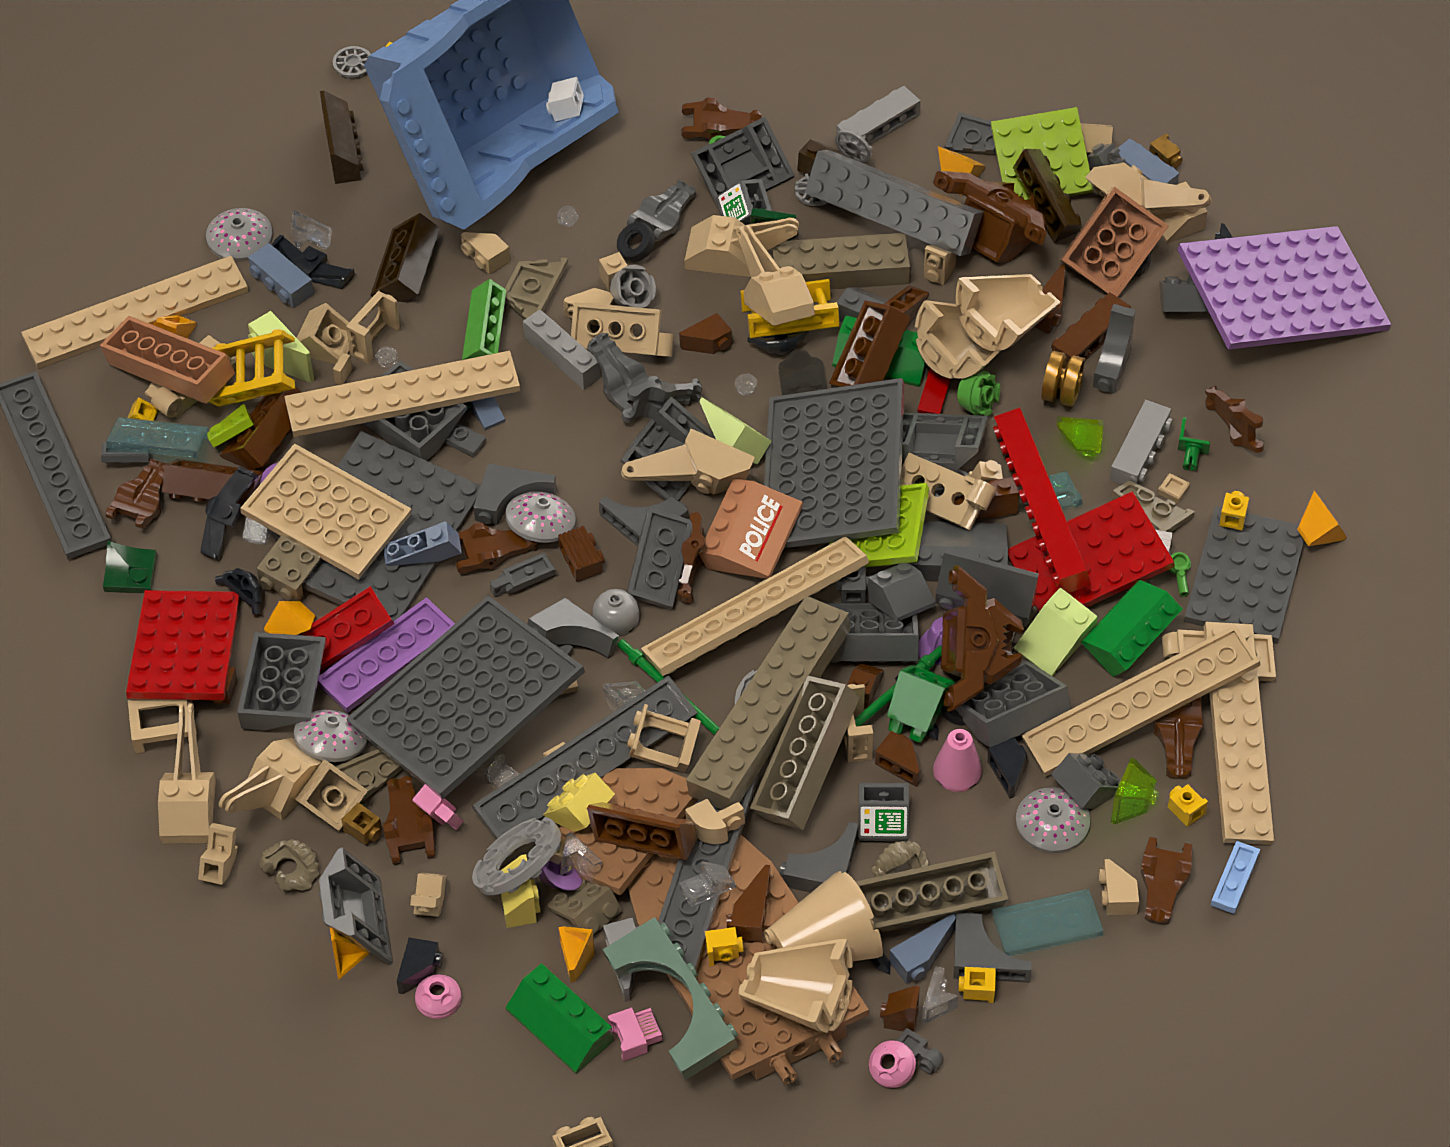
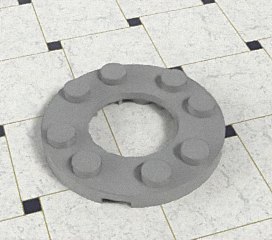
M544 817L542 821L536 818L529 819L511 828L487 848L488 852L484 855L483 861L478 860L472 875L473 883L485 895H498L507 891L509 893L515 892L528 879L538 877L542 872L541 868L560 848V829L548 817ZM535 842L536 846L528 853L529 859L527 861L523 859L518 867L507 869L508 873L499 870L502 862L506 857L513 854L515 849L524 844Z

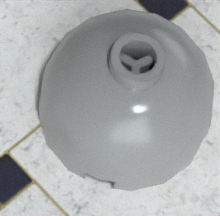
M629 265L619 270L613 276L610 292L618 306L645 308L654 299L656 294L655 281L652 275L649 276L644 271L646 269L643 266Z
M610 589L600 594L595 600L592 617L621 637L629 634V631L634 626L635 628L638 626L640 612L638 603L631 594L622 589Z

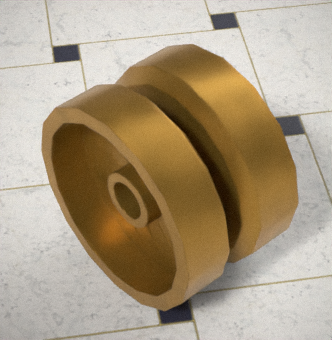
M1052 351L1044 376L1041 400L1054 402L1060 392L1061 404L1073 407L1083 381L1085 358L1073 355L1066 367L1065 353Z

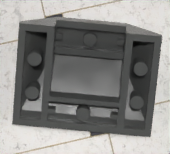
M766 117L690 153L716 206V196L739 181L762 179L766 190L794 176Z
M670 397L623 453L620 462L625 464L629 461L682 446L690 429L711 438H716L712 431L675 399ZM644 481L664 500L673 497L677 501L691 484V481Z
M904 412L902 463H904L908 453H911L951 471H957L978 453L988 416Z
M342 847L337 850L319 879V897L323 905L322 919L326 926L331 927L337 933L387 965L393 964L380 877Z

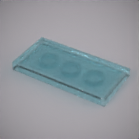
M118 417L106 441V447L108 449L198 458L207 438L208 427Z
M1089 889L992 910V917L1004 953L1009 956L1103 936V928Z

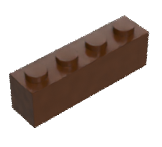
M1109 292L1104 298H1100L1090 311H1085L1077 323L1071 324L1065 334L1053 341L1051 345L1052 351L1065 353L1066 367L1073 355L1083 357L1086 361L1105 342L1113 304L1130 309L1131 306Z

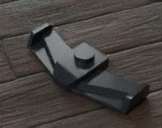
M280 234L271 244L311 278L312 282L343 289L355 275L353 268L347 269L326 264L325 262L328 260L327 254L311 246H308L303 252L300 251L283 234Z
M238 467L217 496L209 500L205 509L207 518L200 553L219 561L221 560L226 525L235 528L242 507L237 502L259 475Z

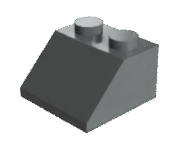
M858 287L846 288L837 301L839 322L843 323L845 315L857 318L865 300L884 304L888 299Z
M899 563L897 566L868 577L869 602L896 622L935 606V600L921 571L909 563Z

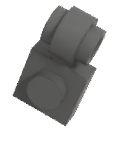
M906 1028L896 1040L904 1043L913 1051L915 1060L920 1059L919 1067L924 1072L929 1074L935 1072L942 1064L943 1055L935 1048L928 1050V1041L910 1029Z

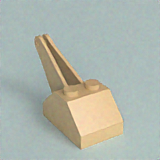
M1126 163L1094 167L1085 177L1095 191L1103 198L1112 187H1116L1153 215L1206 208L1212 201L1211 196L1206 190L1148 180L1142 175L1143 172L1135 165L1130 167Z
M712 215L693 226L684 261L685 269L751 277L736 233L737 228L742 227L744 229V226L747 225H744L735 217ZM786 218L777 221L749 224V226L768 251L795 236L798 232L799 222L794 218Z
M749 225L744 226V229L742 227L737 228V238L751 275V279L744 290L745 304L773 326L815 315L814 302L803 275L790 266L779 268Z
M690 429L684 445L629 461L623 465L621 476L626 481H691L698 491L715 495L728 490L733 478L746 480L755 457Z
M180 704L174 773H165L159 784L158 815L161 844L208 843L209 827L213 823L216 778L214 772H200L193 704H188L187 722L191 773H182L185 705Z
M293 738L273 741L257 757L248 779L221 797L219 807L225 809L228 813L263 807L283 820L299 804L295 798L322 761L312 758L301 751Z

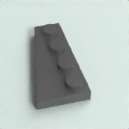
M959 112L944 148L953 152L996 155L990 125L992 121Z

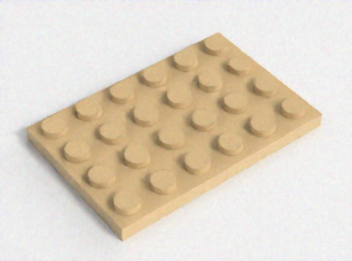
M294 444L243 504L241 513L280 536L283 535L319 555L321 559L359 580L409 518L412 509Z

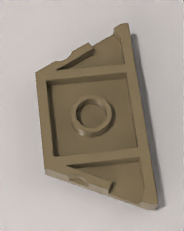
M561 258L560 262L547 263V259L534 262L519 261L505 287V302L524 319H527L538 310L544 312L568 266V258Z

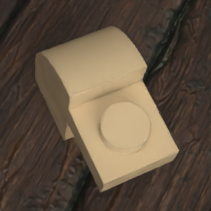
M708 799L685 809L686 819L694 822L698 839L705 843H725L728 841L727 832L736 830L745 824L744 808L739 802L719 812H716Z
M216 823L210 825L208 847L200 857L199 880L222 885L229 877L238 846H235L236 828Z
M418 874L416 894L411 895L410 904L414 906V914L437 917L440 915L447 875Z

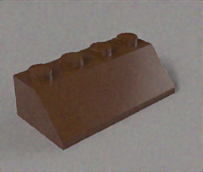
M865 300L829 384L835 387H844L883 381L885 374L889 370L892 358L898 349L901 337L907 329L910 316L892 306Z
M295 386V389L263 396L250 414L254 425L233 436L219 456L246 469L264 468L271 460L270 455L283 444L282 439L284 436L292 432L284 396L302 392Z
M176 459L165 464L162 492L169 493V497L183 498L184 495L191 496L193 501L203 502L206 499L217 496L238 467ZM247 469L256 473L259 477L253 481L237 504L243 506L259 487L264 471Z
M604 802L589 804L587 807L595 841L687 861L698 839L694 822L687 819L673 818L664 814H655L641 809H632Z

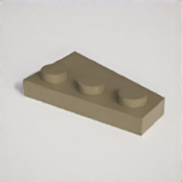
M1130 480L1112 492L1111 497L1116 499L1133 491L1155 530L1173 532L1191 520L1195 514V511L1189 508L1185 511L1175 506L1176 502L1170 499L1164 501L1156 497L1153 491Z
M380 749L373 750L335 766L368 790L360 804L403 769Z

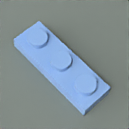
M1236 841L1212 898L1211 906L1235 914L1259 856L1260 849Z

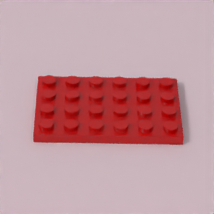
M1133 491L1067 521L1091 583L1090 586L1068 594L1086 608L1132 587L1139 580L1145 581L1175 567L1172 557ZM1034 536L1008 548V559L1013 567L1039 574L1034 604L1039 613L1061 586H1055L1052 578V573L1055 571L1054 569L1049 570L1045 560V556H1048L1047 552L1042 553L1038 542L1041 536Z
M145 590L126 689L127 699L224 700L240 604L239 595L235 592Z

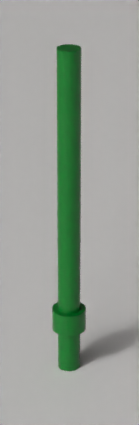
M624 639L617 643V646L628 656V660L635 666L642 668L657 683L665 678L645 659V655L639 649H634ZM686 697L697 711L695 718L700 720V723L715 736L720 727Z
M939 645L929 655L925 654L918 660L916 666L929 671L941 657L942 646ZM896 683L855 718L856 727L862 726L892 700Z

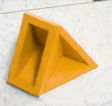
M938 146L941 171L970 173L978 177L985 170V166L979 162Z
M179 315L157 317V321L153 325L188 339L195 329L197 322Z
M1314 490L1297 528L1298 532L1308 546L1345 540L1347 536Z
M279 601L264 627V632L298 635L310 630L316 616L300 601Z
M562 926L558 927L559 939L570 982L573 983L577 981L595 955L593 929Z
M330 927L339 980L370 953Z

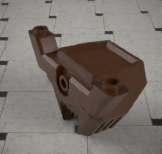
M936 172L933 181L935 187L949 194H963L967 197L966 205L984 212L972 246L974 250L996 262H1007L1013 260L1032 241L1039 245L1043 244L1047 234L1043 214L1039 212L1038 203L1033 194L1027 200H1024V197H1019L1014 192V183L981 180L970 173Z
M959 565L953 566V569L949 571L948 582L952 584V590L964 599V606L950 609L943 615L941 669L961 677V680L950 686L948 692H945L944 705L947 706L948 712L955 710L982 692L984 686L993 684L1018 667L1023 656L1021 653L1012 655L1011 641L1014 631L1020 634L1024 631L1022 621L995 598L987 600V589Z

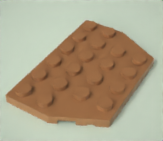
M615 768L601 778L615 793L609 800V804H618L627 808L641 809L650 813L664 814L669 817L682 819L686 814L685 809L693 806L697 799L689 796L687 778L663 768ZM591 823L586 828L575 832L563 826L559 828L561 839L566 841L564 854L575 868L579 877L593 884L609 887L612 892L619 895L624 892L654 854L595 841Z

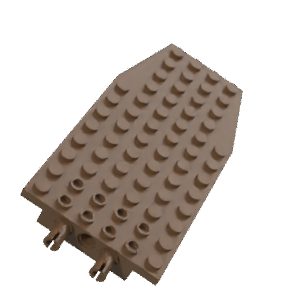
M740 835L710 930L727 928V916L732 914L734 903L765 865H770L771 885L764 930H767L798 904V901L773 863L742 835ZM653 854L628 885L627 889L631 898L637 926L643 925L654 917L657 921L659 920L679 859ZM763 932L762 942L742 941L744 952H739V958L730 961H715L714 966L709 967L705 943L696 971L698 976L695 978L699 984L704 982L712 995L709 997V1000L713 1005L718 1003L725 1015L722 1018L726 1025L731 1023L738 1034V1037L735 1038L738 1048L719 1059L732 1080L750 1071L756 1080L777 1071L783 1084H790L787 1078L793 1083L798 1078V1075L790 1065L791 1063L820 1049L823 1050L830 1063L835 1062L833 1056L839 1061L844 1053L836 1042L847 1037L846 1026L869 1015L868 1007L853 985L849 1005L842 1022L834 1031L829 1030L828 1033L819 1032L741 999L738 993L739 987L744 980L749 979L747 977V966L751 963L754 954L776 950L777 946L768 944ZM667 974L693 1016V999L690 992L679 980Z

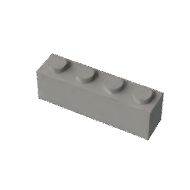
M902 86L897 90H893L884 98L875 101L869 107L858 111L847 120L841 121L837 125V133L843 128L853 132L857 130V134L861 137L865 136L866 142L871 145L920 115L921 100L905 86Z
M538 310L523 321L524 338L583 390L601 378L600 366L595 356L542 310Z
M1145 400L1111 466L1110 481L1121 485L1128 480L1136 484L1144 482L1148 472L1146 468L1148 465L1152 466L1156 457L1155 450L1162 447L1165 438L1163 434L1165 431L1169 432L1172 426L1173 419L1170 418L1171 408Z

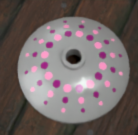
M235 208L222 212L210 222L206 231V240L210 250L222 259L232 256L234 261L249 260L248 257L266 244L271 243L273 236L272 226L268 218L262 213L249 208Z
M532 491L516 496L507 505L505 514L508 526L516 534L535 542L558 541V535L574 529L576 521L575 513L566 501L557 495L542 491Z
M318 710L312 712L310 721L296 723L293 734L294 741L301 751L312 758L321 761L325 759L328 762H341L358 756L364 750L367 739L347 722L346 719L350 716L349 714L337 710Z
M1056 787L1041 788L1028 794L1019 804L1016 813V827L1022 839L1031 847L1047 853H1062L1074 849L1084 841L1090 828L1089 810L1082 809L1065 789Z

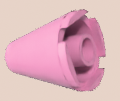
M956 729L950 732L934 761V778L946 790L953 792L967 791L971 786L980 781L982 775V764L972 736L963 729Z

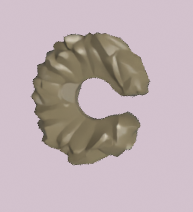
M295 839L283 840L262 852L259 859V867L264 873H273L278 863L284 859H291L297 864L296 870L290 874H283L280 870L275 877V884H278L282 891L311 889V883L319 876L318 869L320 864L317 863L316 852L307 843H301Z
M910 840L907 842H895L892 845H888V848L884 849L883 854L879 855L878 860L875 861V866L872 867V872L875 877L895 873L896 867L907 863L911 869L929 866L926 852L922 851L916 842H911Z

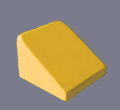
M138 397L131 407L126 422L152 426L158 409L153 407L151 403Z

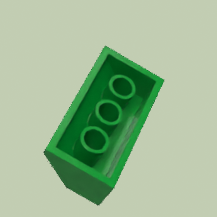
M845 315L838 335L832 363L833 367L837 366L857 318ZM905 330L884 379L902 378L905 384L920 387L927 363L922 358L916 343V339H918L917 332Z
M1139 580L1085 636L1081 643L1108 673L1114 677L1126 671L1183 608L1167 591Z
M542 963L522 979L506 1005V1010L575 1074L613 1042L612 1026Z

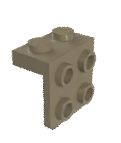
M282 535L257 567L259 583L268 590H275L285 600L301 601L304 597L302 584L320 562L321 557Z
M581 878L582 883L579 888L570 891L564 890L562 893L557 894L548 904V908L550 911L569 919L575 928L593 929L594 935L603 928V925H606L622 912V909L611 888L593 884Z

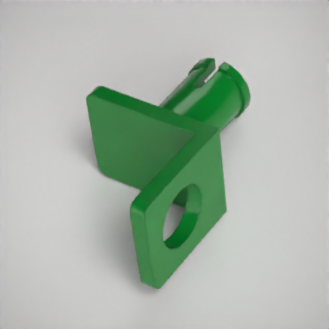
M1183 417L1177 450L1185 451L1182 468L1188 470L1189 462H1192L1190 471L1197 470L1199 454H1209L1210 441L1183 437L1186 417Z

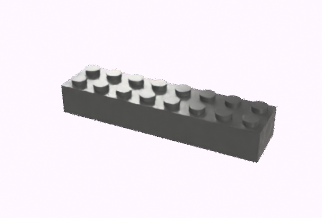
M828 149L817 152L805 190L806 194L959 256L970 254L984 213L981 210Z

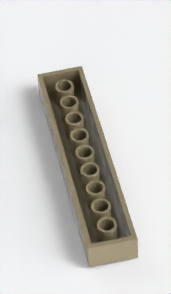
M805 596L686 779L689 796L700 801L708 799L712 806L721 810L737 802L740 803L778 744L807 675L820 678L851 630L848 612Z

